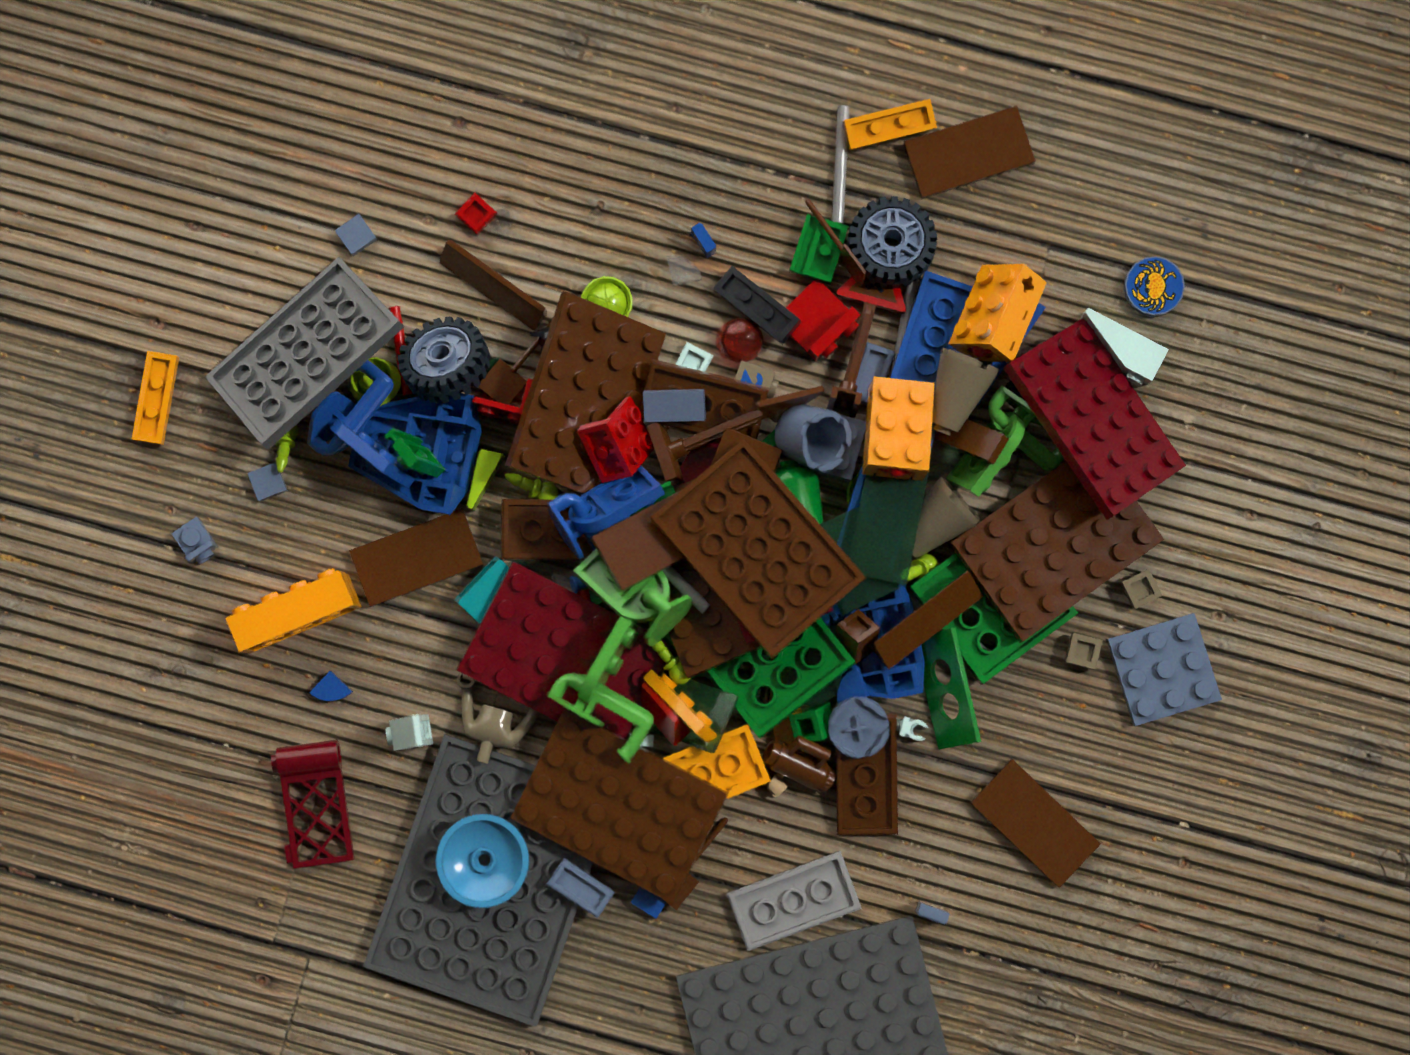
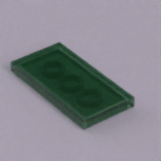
M876 473L873 476L865 475L849 558L864 574L866 579L906 587L928 473L923 481L912 480V477L910 479L876 476Z

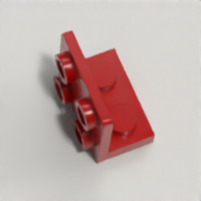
M631 396L624 398L607 419L581 425L577 430L602 483L633 476L654 450L649 432L641 418L640 409L635 405Z

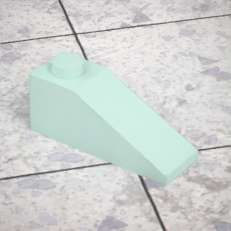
M1087 308L1081 319L1084 318L1089 326L1093 328L1095 334L1121 371L1126 374L1128 381L1138 386L1151 383L1169 349Z
M429 714L412 715L389 721L390 727L386 728V738L388 745H393L394 751L433 744Z

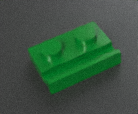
M811 214L806 216L789 272L797 273L810 279L820 280L831 285L841 251L816 217ZM825 219L842 244H844L849 226Z
M392 428L385 435L387 440L395 442L392 447L399 454L397 460L407 470L414 469L421 475L428 474L436 478L446 470L429 448L420 445L423 442L421 438Z

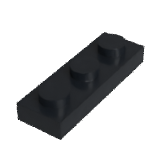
M733 266L729 268L713 288L717 294L782 345L801 324V320Z

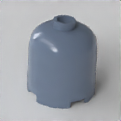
M796 405L784 411L778 419L775 427V442L777 447L783 450L782 454L790 460L820 471L832 470L843 461L841 456L846 446L849 447L851 445V429L848 421L835 411L810 405Z

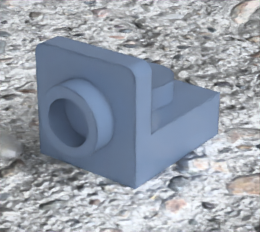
M199 517L193 518L171 533L185 553L187 562L192 564L197 562L200 565L214 556L212 551L218 548V545Z

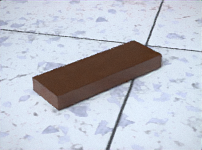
M966 420L958 432L952 431L950 436L937 431L934 440L994 465L1009 438L1000 432Z

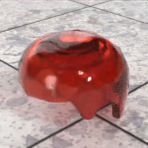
M736 318L722 324L716 333L715 345L722 358L735 363H741V360L749 362L756 359L763 349L764 337L762 330L754 322L745 318Z

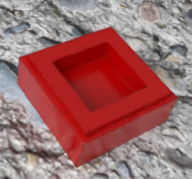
M475 192L455 213V216L477 236L497 215V212Z

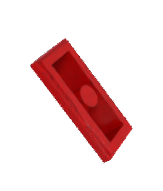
M644 682L641 685L642 708L652 714L653 723L669 742L676 746L690 733V728L648 683Z

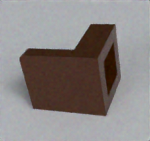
M858 609L837 624L835 637L857 664L873 652L870 645L878 640L880 627Z

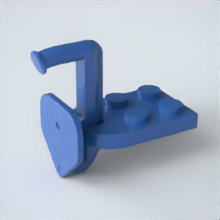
M367 360L356 372L361 371L374 382L357 404L336 391L328 395L311 415L307 444L323 456L335 455L350 446L383 474L409 488L415 478L399 463L396 456L394 457L389 453V450L384 445L361 431L391 393L394 385L393 380L386 373Z
M641 465L633 476L601 483L581 496L566 493L547 503L548 512L563 541L577 558L581 559L584 555L576 538L584 534L593 552L596 549L591 541L593 536L615 523L629 518L632 513L639 509L652 505L665 493L661 484ZM571 506L569 509L570 520L565 522L559 512ZM570 576V586L574 593H578L579 590L587 587L578 577Z

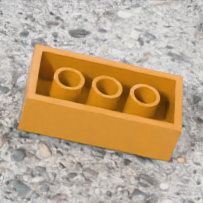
M332 568L317 575L318 580L314 582L303 580L290 585V591L285 594L274 592L260 598L262 603L256 606L244 604L232 610L233 615L227 617L226 621L238 651L241 653H254L362 608L349 574L339 570L335 571Z

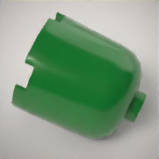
M793 460L780 462V467L776 468L775 474L823 527L818 476L813 470L804 466H798V462Z

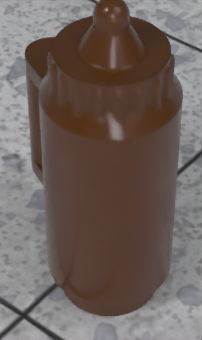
M800 735L790 744L781 740L778 742L772 740L767 745L762 760L769 769L812 790L826 792L830 787L836 788V771L826 763L831 755L830 750Z

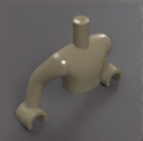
M460 672L457 676V683L462 688V722L464 733L467 737L481 743L476 761L488 764L493 746L512 748L527 734L540 713L530 709L514 730H511L513 713L492 706L482 705L478 717L474 720L472 688L475 686L476 680L472 678L469 685L461 684L463 673Z

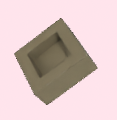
M1149 569L1120 582L1133 609H1137L1163 596Z
M1072 633L1065 663L1096 670L1103 640Z

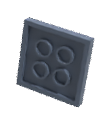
M1195 613L1106 639L1133 726L1222 700Z

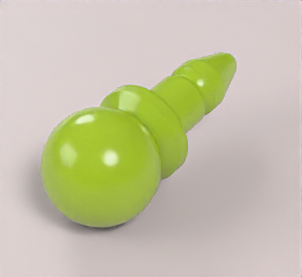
M297 424L275 443L278 447L276 466L279 473L284 471L288 464L290 449L295 447L294 440L299 433Z
M505 474V478L512 485L519 486V488L529 492L528 496L530 498L554 500L559 496L557 487L551 482L542 483L539 478H536L533 482L519 474Z
M924 554L910 563V567L901 572L899 579L900 581H910L914 578L919 580L939 565L938 561L933 555Z
M661 640L652 646L663 662H666L663 669L669 670V677L674 683L685 684L690 681L691 678H687L678 655L674 657L673 653L668 647H665Z

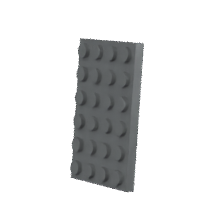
M338 257L205 377L260 444L268 450L401 331L404 326L347 264Z

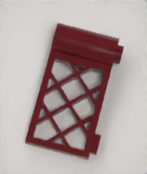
M330 740L277 748L276 754L271 755V765L273 772H278L281 779L290 844L284 845L286 862L293 863L294 869L354 860L339 741ZM336 777L337 791L331 798L317 789V786L324 778ZM317 780L314 786L308 781ZM301 782L310 789L301 803L290 795L289 783ZM313 792L328 802L319 815H316L304 806ZM337 795L339 797V804L334 801ZM292 803L297 806L294 812L292 809ZM330 805L341 812L342 820L336 828L321 818ZM300 809L315 819L306 832H303L294 823V817ZM317 822L332 832L323 845L308 835ZM342 825L344 835L338 831ZM296 833L301 836V839L298 841V843ZM336 835L345 842L347 854L334 855L325 847L333 836ZM304 839L319 849L312 859L300 860L298 847ZM321 852L327 855V857L318 858Z

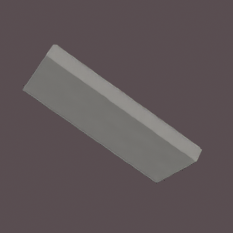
M841 851L726 893L747 951L862 909Z

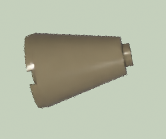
M942 348L934 390L932 423H935L933 429L949 436L952 431L958 432L996 378L999 369L989 364L985 366L979 362L980 360L962 353Z
M941 477L935 482L909 518L899 549L908 558L911 555L918 558L965 533L982 520L975 510L963 500V496L945 478Z

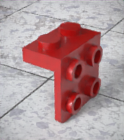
M820 280L812 281L786 307V309L801 320V324L791 334V337L816 362L822 356L827 359L838 348L836 342L843 335L848 338L860 326L857 322L861 314L853 306L848 309Z
M528 378L520 408L476 396L473 397L472 403L477 405V411L481 412L482 416L498 420L499 415L506 416L510 423L518 425L533 379Z

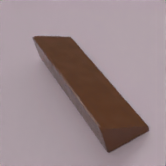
M448 239L440 257V263L530 329L536 330L547 316L546 308L457 243Z
M969 571L964 572L870 645L888 670L983 597Z

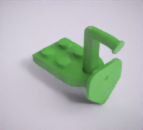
M1001 385L989 402L988 412L991 422L986 427L1004 434L1009 438L1008 442L994 465L965 453L946 479L954 486L979 497L981 493L990 488L992 479L998 471L1009 463L1011 454L1016 448H1019L1046 471L1056 469L1064 460V457L1057 447L1053 452L1049 451L1025 430L1030 421L1041 426L1042 424L1026 401ZM1007 402L1015 410L1004 413L1000 408Z
M596 549L573 570L574 575L618 616H623L634 623L648 622L650 629L645 635V642L648 646H654L661 639H664L675 651L676 655H678L669 631L689 612L692 607V598L689 595H685L669 603L670 587L663 571L621 593Z
M621 616L588 674H565L559 677L547 696L600 727H603L605 723L591 715L598 703L636 724L626 744L621 749H617L619 755L627 763H630V759L636 754L652 727L653 716L646 709L604 686L609 676H615L620 670L624 661L620 657L625 648L631 649L639 636V633L636 632L638 626ZM568 686L579 691L578 700L575 705L562 699Z

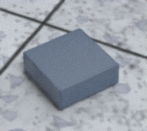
M360 214L335 230L352 256H355L378 240Z
M276 462L247 473L259 502L288 491L282 474L277 471Z
M918 901L915 909L917 915L943 925L947 924L950 915L945 910Z

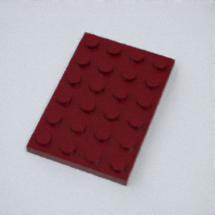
M1084 318L1003 367L1106 520L1115 516L1186 466L1117 363L1097 337L1093 328L1089 326Z
M512 561L456 670L558 722L566 707L547 696L552 686L559 677L565 674H588L620 616ZM638 626L636 632L639 633L636 642L631 649L625 648L620 657L624 660L620 670L615 676L610 675L604 686L642 707L641 685L644 682L647 683L643 677L651 669L659 675L665 662L653 650L652 646L650 647L646 644L645 635L648 631ZM661 639V641L665 644V647H668V649L671 651L672 648L666 643L664 639ZM568 686L562 699L575 705L578 700L579 691ZM599 703L591 714L605 723L604 728L625 739L634 724Z

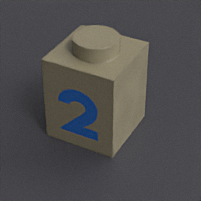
M741 360L735 377L736 380L768 387V397L774 398L779 381L774 380V371Z

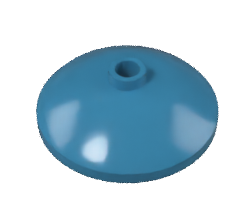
M478 814L461 819L447 830L438 846L436 868L443 887L453 898L468 906L486 908L507 901L520 889L527 876L529 853L523 836L514 825L498 816ZM481 854H487L490 857L488 865H482L479 862Z

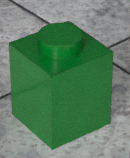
M831 702L803 706L789 716L794 739L800 735L815 742L829 737V718L833 711Z

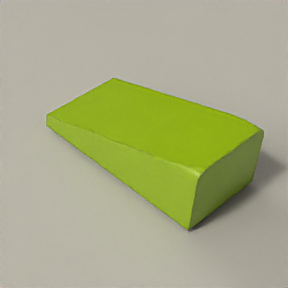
M484 449L479 450L467 502L469 510L475 511L505 456L503 454Z

